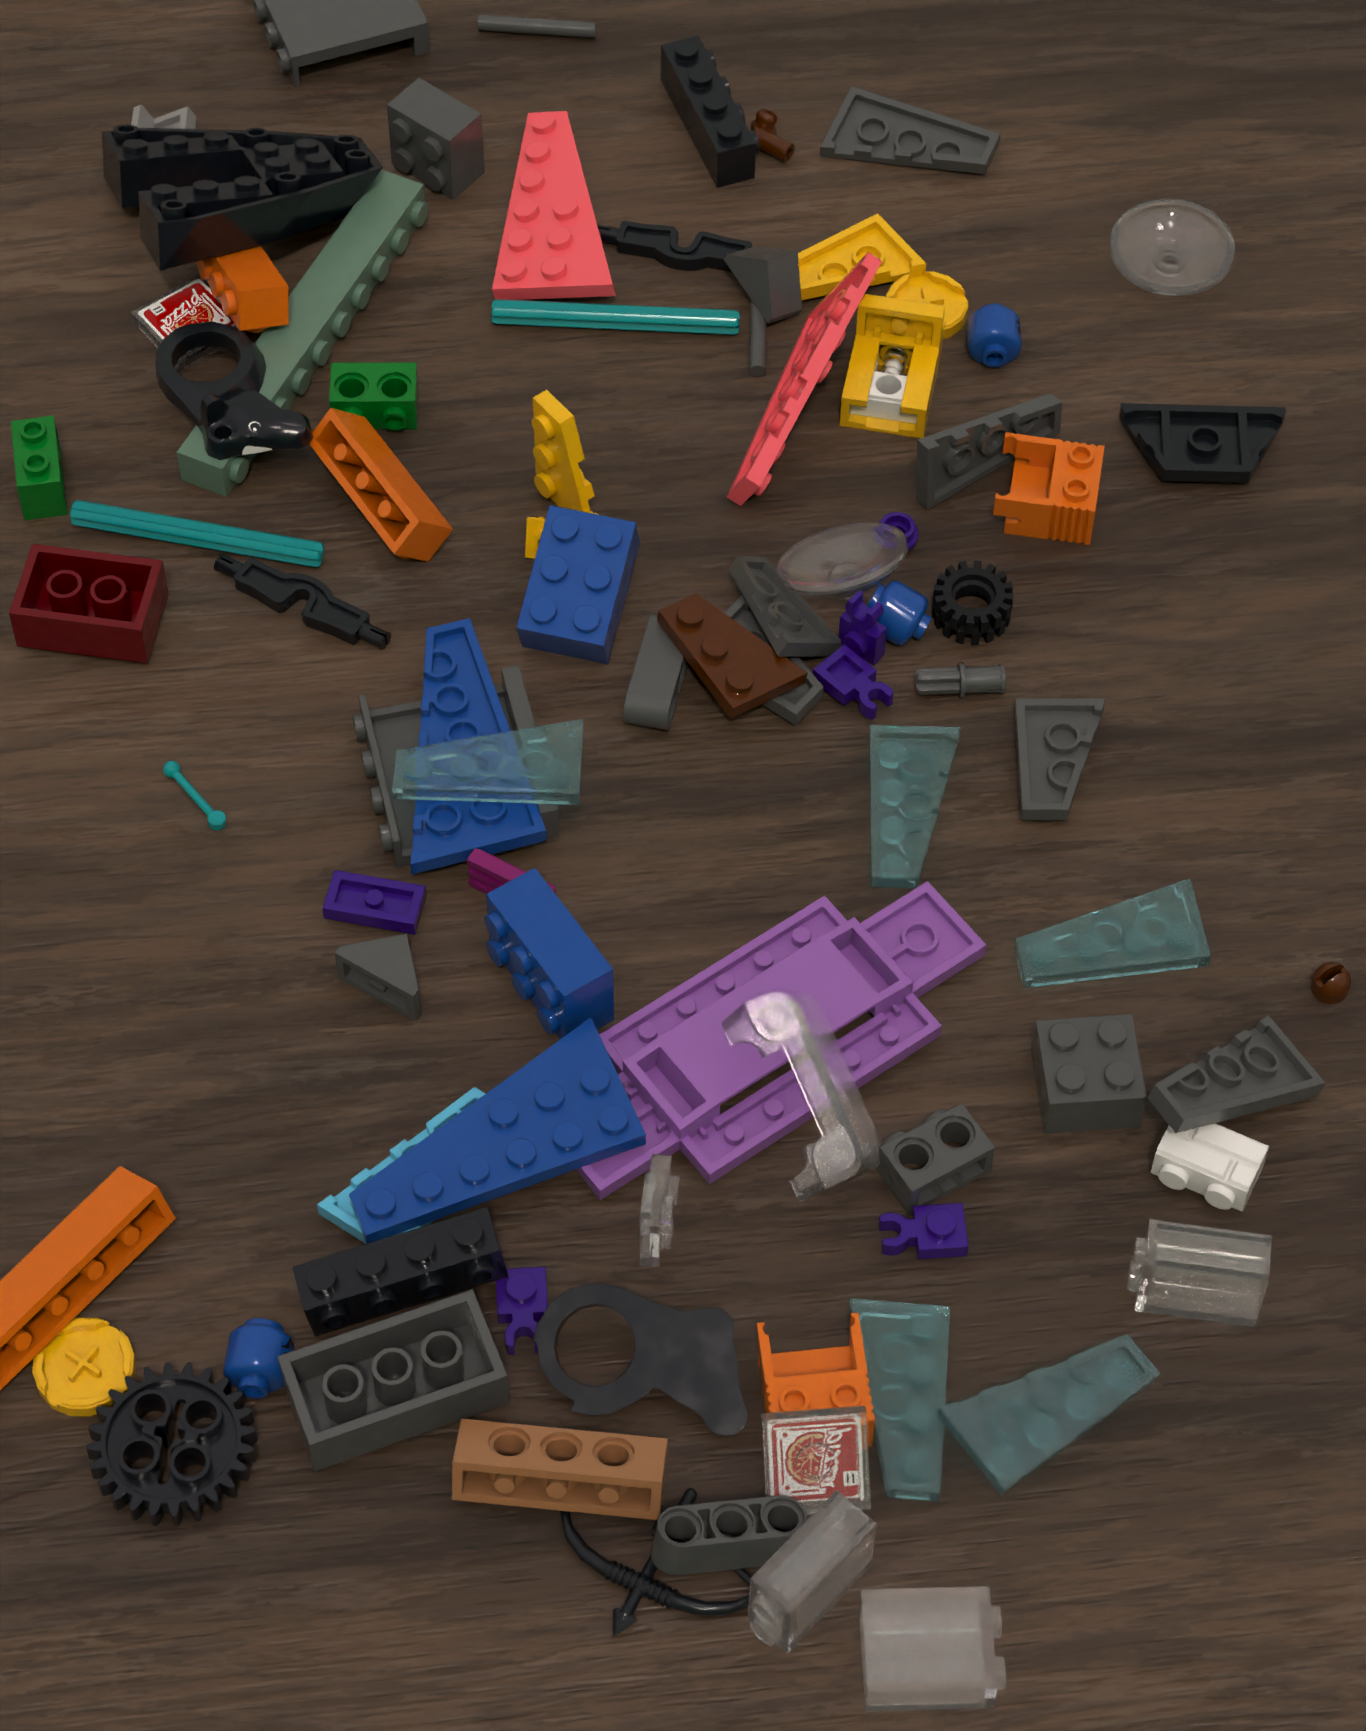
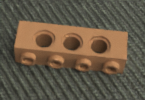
M461 1418L452 1460V1500L658 1520L661 1515L666 1479L668 1438Z

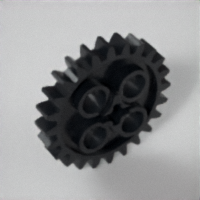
M165 1362L163 1375L156 1377L147 1366L144 1368L145 1381L138 1384L130 1376L125 1377L128 1390L125 1394L113 1389L108 1391L113 1405L112 1408L106 1406L96 1407V1413L101 1423L89 1425L90 1437L95 1442L86 1445L89 1459L94 1460L89 1465L93 1479H101L98 1485L102 1496L113 1494L112 1502L117 1511L130 1503L129 1510L132 1520L137 1521L147 1510L150 1512L153 1526L159 1524L164 1513L171 1514L175 1526L180 1525L182 1512L190 1511L192 1517L197 1522L201 1521V1506L207 1504L216 1512L220 1511L218 1495L223 1493L235 1498L237 1491L232 1480L248 1481L249 1479L247 1466L243 1463L256 1461L254 1447L250 1445L258 1442L256 1429L250 1426L254 1422L251 1408H243L245 1401L241 1391L230 1394L232 1389L230 1380L227 1377L214 1384L212 1368L207 1367L199 1377H195L192 1363L187 1362L181 1374H174L170 1362ZM180 1403H184L177 1422L180 1439H174L176 1409ZM152 1411L164 1413L158 1420L152 1422L142 1420L147 1413ZM202 1418L215 1420L206 1428L197 1429L192 1427L197 1420ZM171 1447L168 1481L165 1484H159L168 1464L165 1448ZM137 1459H152V1462L143 1469L130 1468V1465ZM190 1465L204 1467L199 1474L194 1476L181 1475V1472Z

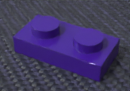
M334 870L322 908L324 919L415 935L426 900V886Z

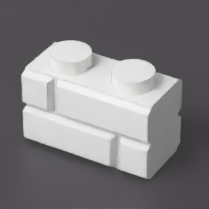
M1216 1123L1180 1133H1175L1170 1125H1168L1157 1147L1151 1173L1157 1175L1159 1180L1169 1188L1175 1190L1187 1188L1204 1195L1206 1201L1216 1208L1227 1210L1232 1207L1242 1212L1263 1169L1269 1146Z

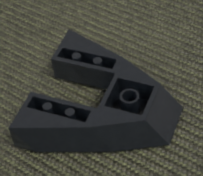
M127 124L118 125L111 131H102L104 179L122 208L139 206L141 240L160 271L272 243L343 219L383 168L363 140L353 135L331 136L268 131L263 128H249L246 130L138 128Z

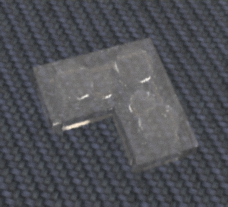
M652 1154L650 1173L645 1175L639 1216L640 1265L659 1267L662 1249L671 1250L674 1233L673 1211L674 1206L678 1204L680 1176L672 1175V1156Z

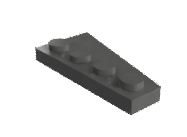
M851 86L820 146V157L986 174L1000 145L1001 134Z
M1268 1015L1261 1019L1254 1029L1250 1031L1245 1029L1235 1035L1231 1043L1222 1048L1217 1046L1207 1052L1204 1059L1196 1064L1191 1062L1156 1083L1148 1099L1174 1132L1180 1133L1317 1097L1326 1083Z

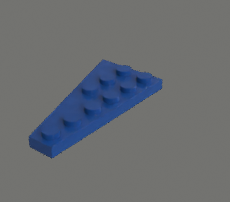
M470 618L426 628L424 684L421 702V728L419 732L413 845L410 863L411 875L467 861V858L475 848L492 855L546 841V829Z
M590 1017L351 1192L349 1194L350 1204L366 1243L385 1239L645 1145L646 1133L592 1018Z

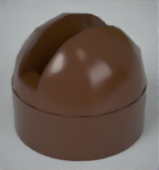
M1332 961L1323 963L1313 974L1311 991L1323 1003H1339L1348 995L1351 985L1350 974L1340 963ZM1330 976H1333L1325 984H1323L1322 980Z

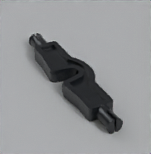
M622 221L620 228L597 224L601 241L617 244L618 253L656 259L664 266L682 271L712 268L732 272L724 261L726 255L752 248V242L727 238L705 231L699 232L689 247L682 248L678 246L679 233L673 226L642 224L630 221Z
M224 553L219 555L220 558H216L214 569L234 578L238 591L257 599L277 613H284L297 601L305 599L308 602L301 612V617L307 627L335 636L351 645L357 644L362 639L384 650L390 642L391 633L370 624L368 612L334 597L331 590L314 577L299 573L285 574L254 558L247 559L244 564L226 556Z

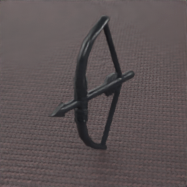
M693 1488L687 1489L678 1506L693 1504L697 1498L696 1490ZM662 1507L661 1513H663L668 1508ZM560 1511L565 1539L579 1559L604 1576L605 1580H611L614 1584L617 1582V1585L620 1587L623 1585L624 1589L629 1588L630 1593L622 1608L616 1607L613 1610V1637L637 1621L633 1613L642 1597H648V1600H654V1603H660L663 1607L666 1605V1608L669 1610L672 1608L702 1617L728 1616L770 1595V1588L768 1586L762 1587L744 1568L734 1569L733 1571L755 1592L735 1601L706 1602L681 1595L677 1589L672 1590L671 1586L666 1587V1584H660L658 1580L654 1581L653 1576L658 1568L654 1565L651 1555L643 1570L637 1573L634 1569L629 1570L628 1566L623 1567L622 1563L617 1564L615 1560L608 1561L586 1545L572 1525L570 1512ZM655 1522L654 1527L651 1530V1534L653 1537L655 1535L657 1522ZM671 1539L677 1543H684V1541L679 1539Z

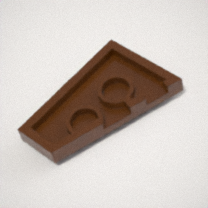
M697 593L658 611L657 622L730 719L806 682L808 672L787 657H778L773 647Z

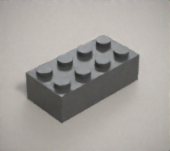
M473 1289L277 1356L283 1386L314 1472L460 1421L461 1418L465 1419L510 1403L508 1376Z

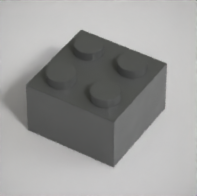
M417 78L387 104L391 161L401 172L412 175L425 183L433 191H439L452 200L485 173L481 113L421 78Z
M1132 1014L1036 1020L1031 1055L1044 1134L1140 1127L1147 1095Z

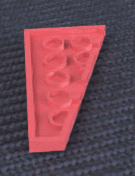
M567 111L528 113L492 285L495 299L531 300L616 296Z
M869 252L807 316L728 492L727 498L739 506H742L753 494L760 496L766 489L772 477L769 470L782 454L786 445L784 442L797 421L816 383H821L830 371L833 362L829 359L842 343L846 335L845 329L882 263L880 259Z

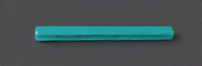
M495 299L491 305L492 323L499 325L736 335L739 332L740 326L739 311L730 309Z
M83 500L74 501L70 510L71 523L75 526L316 568L321 566L325 555L322 542Z

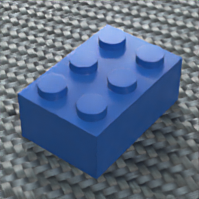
M549 505L516 627L522 647L609 664L640 545L636 522Z
M536 868L486 894L487 915L484 916V921L489 931V941L486 942L487 951L497 966L501 967L504 965L510 972L513 986L518 995L524 1001L530 999L535 1005L538 1019L545 1031L550 1035L556 1033L559 1039H561L590 1017L596 1029L614 1020L613 968Z

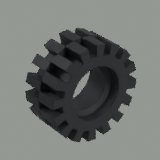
M962 561L958 563L957 571L950 565L946 568L945 575L940 573L937 577V582L934 584L931 613L932 618H935L934 625L937 629L943 628V635L948 639L953 634H956V642L960 644L964 643L965 638H971V645H979L980 637H983L985 642L989 643L993 641L994 633L1000 637L1005 631V626H1009L1014 593H1012L1013 586L1011 581L1006 583L1007 575L1003 571L995 575L996 566L989 564L985 570L981 569L982 561H974L973 567L968 568L967 562ZM973 596L985 600L989 605L982 609H968L959 605L956 600L962 597Z

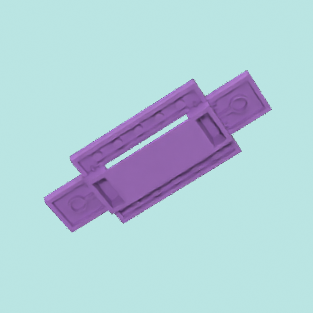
M928 881L861 923L855 917L847 921L824 895L599 1034L646 1133V1144L576 1169L577 1173L599 1200H602L681 1150L708 1184H711L941 1036L942 1025L918 998L985 956L987 945ZM868 1012L874 1015L870 1020L720 1114V1105L864 1013Z

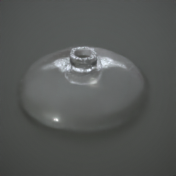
M1180 199L1150 200L1130 208L1116 221L1111 232L1109 245L1113 263L1126 279L1147 291L1167 296L1196 294L1215 286L1230 271L1235 255V241L1227 224L1211 210L1199 204Z
M854 523L842 525L813 534L790 547L780 557L776 570L780 583L796 594L826 600L850 599L858 590L865 593L892 575L905 559L908 545L904 533L900 529L888 524Z

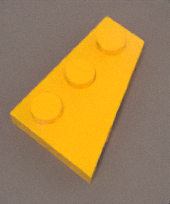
M877 213L798 253L801 300L828 295L868 252L882 261L869 286L893 282L903 275L911 273L912 277L922 276L923 271H926V262Z
M546 389L533 397L532 426L534 429L535 446L533 448L536 476H534L535 485L543 497L551 498L559 507L597 514L590 510L588 500L595 496L592 484L585 479L578 463L585 460L574 415Z

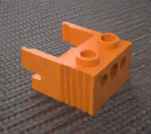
M1005 432L1003 454L1010 453L1015 457L1010 493L1005 496L996 493L993 515L1006 517L1004 534L1040 539H1059L1062 542L1067 540L1069 543L1075 541L1077 544L1083 542L1085 545H1090L1105 446L1087 445L1086 443L1078 442L1071 443L1070 441L1063 442L1060 439Z
M851 1313L850 1346L772 1354L769 1335L764 1333L765 1323H757V1366L765 1419L780 1416L858 1411L860 1413L861 1447H871L875 1415L873 1413L872 1396L870 1395L869 1378H867L868 1370L859 1314Z

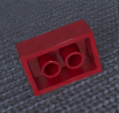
M32 544L9 611L16 645L19 647L148 663L169 594L163 560Z

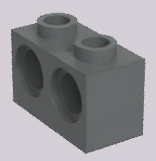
M962 1103L948 1111L941 1109L932 1113L922 1125L907 1133L905 1131H898L889 1136L879 1148L877 1172L907 1214L911 1215L913 1206L930 1205L990 1173L995 1147ZM953 1141L958 1142L963 1146L959 1148H953L947 1146L945 1143ZM907 1163H914L921 1166L922 1168L917 1170H911L904 1167L903 1165Z

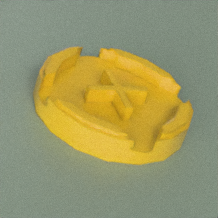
M923 271V276L912 277V273L903 275L892 283L886 294V297L945 306L943 340L952 337L960 331L967 319L968 301L963 287L950 276L938 272Z
M76 1318L34 1357L32 1373L40 1397L53 1410L69 1416L91 1417L97 1414V1406L113 1407L108 1394L110 1389L122 1394L128 1391L125 1377L130 1376L135 1380L136 1359L129 1338L121 1330L119 1331L117 1328L110 1326L109 1322L99 1318Z

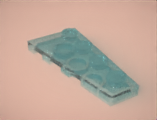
M584 719L396 750L392 786L393 799L579 805Z
M870 725L871 887H918L959 743L961 727Z
M1190 878L1016 938L1014 947L1023 988L1207 967L1211 959Z
M850 1298V1316L851 1313L859 1314L868 1370L867 1378H869L870 1395L872 1396L873 1413L875 1415V1439L887 1497L939 1502L950 1306Z
M1126 1334L1070 1356L1068 1360L1045 1369V1367L1027 1373L1023 1378L999 1387V1385L981 1391L977 1396L959 1403L955 1401L940 1407L937 1416L999 1494L1003 1495L1156 1381L1160 1373L1131 1337Z

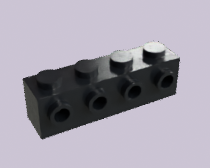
M699 36L661 45V82L716 187L719 188L755 178V155L760 153L759 140L754 130L749 131L740 103H734L727 78L725 76L720 77L713 52L705 49Z
M488 1207L292 1267L303 1310L315 1337L509 1277Z

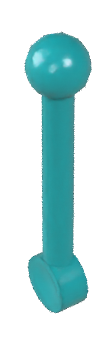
M167 761L163 766L164 775L168 778H174L207 815L208 825L212 830L223 829L226 826V815L220 810H214L182 775L178 762Z

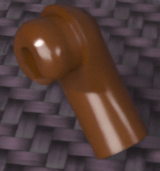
M760 109L756 113V119L752 120L750 126L751 130H754L757 134L760 150L783 162H788L793 155L795 145L777 136V131L774 127L778 120L777 115L770 110Z

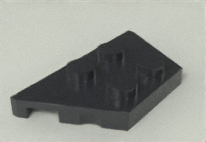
M1121 403L1119 420L1162 481L1249 483L1284 423L1286 408Z

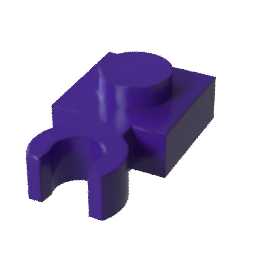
M858 590L845 605L846 611L840 616L839 638L841 639L842 646L845 644L863 660L874 666L885 655L887 627L877 622L883 615L884 608L879 602L871 609L868 608L863 602V592Z
M845 644L813 669V675L822 684L826 692L844 706L852 699L856 700L859 703L861 714L868 719L873 720L877 714V705L871 700H881L888 707L893 704L894 693L892 689L885 683L875 682L877 670Z
M963 1203L913 1206L912 1219H906L897 1213H886L879 1217V1231L893 1230L899 1234L896 1238L882 1239V1254L889 1256L898 1255L904 1252L907 1247H916L918 1259L967 1256L968 1239Z
M546 1267L507 1269L509 1277L496 1280L498 1324L510 1323L505 1330V1348L508 1355H515V1341L517 1338L528 1336L534 1341L538 1324L536 1321H540L548 1307ZM534 1343L535 1353H538L537 1343Z

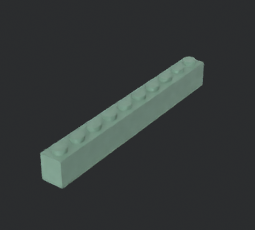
M381 170L289 295V325L267 327L255 342L264 355L266 363L264 381L259 393L281 409L290 411L291 405L298 395H303L306 392L312 375L319 365L323 366L327 362L331 348L338 338L346 335L351 320L357 311L365 308L378 281H383L386 278L390 264L398 253L402 254L405 251L409 237L416 227H421L424 224L429 209L428 204L425 203L424 184ZM196 425L177 451L181 480L227 497L236 483L240 484L245 479L249 465L258 453L238 455L223 460L208 456L205 450L203 434Z

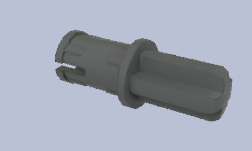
M958 662L957 667L919 668L916 670L914 677L915 689L919 695L958 694L959 698H964L965 694L971 693L1001 694L1005 693L1006 675L1003 664L995 666H964L963 662Z

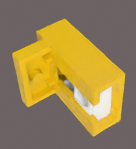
M864 294L858 305L856 336L841 397L840 426L915 438L924 437L942 353L945 306Z

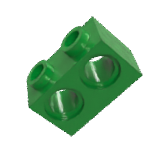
M417 362L331 363L330 408L364 416L375 430H417L419 402Z
M54 415L10 421L16 485L24 520L68 515L62 454Z

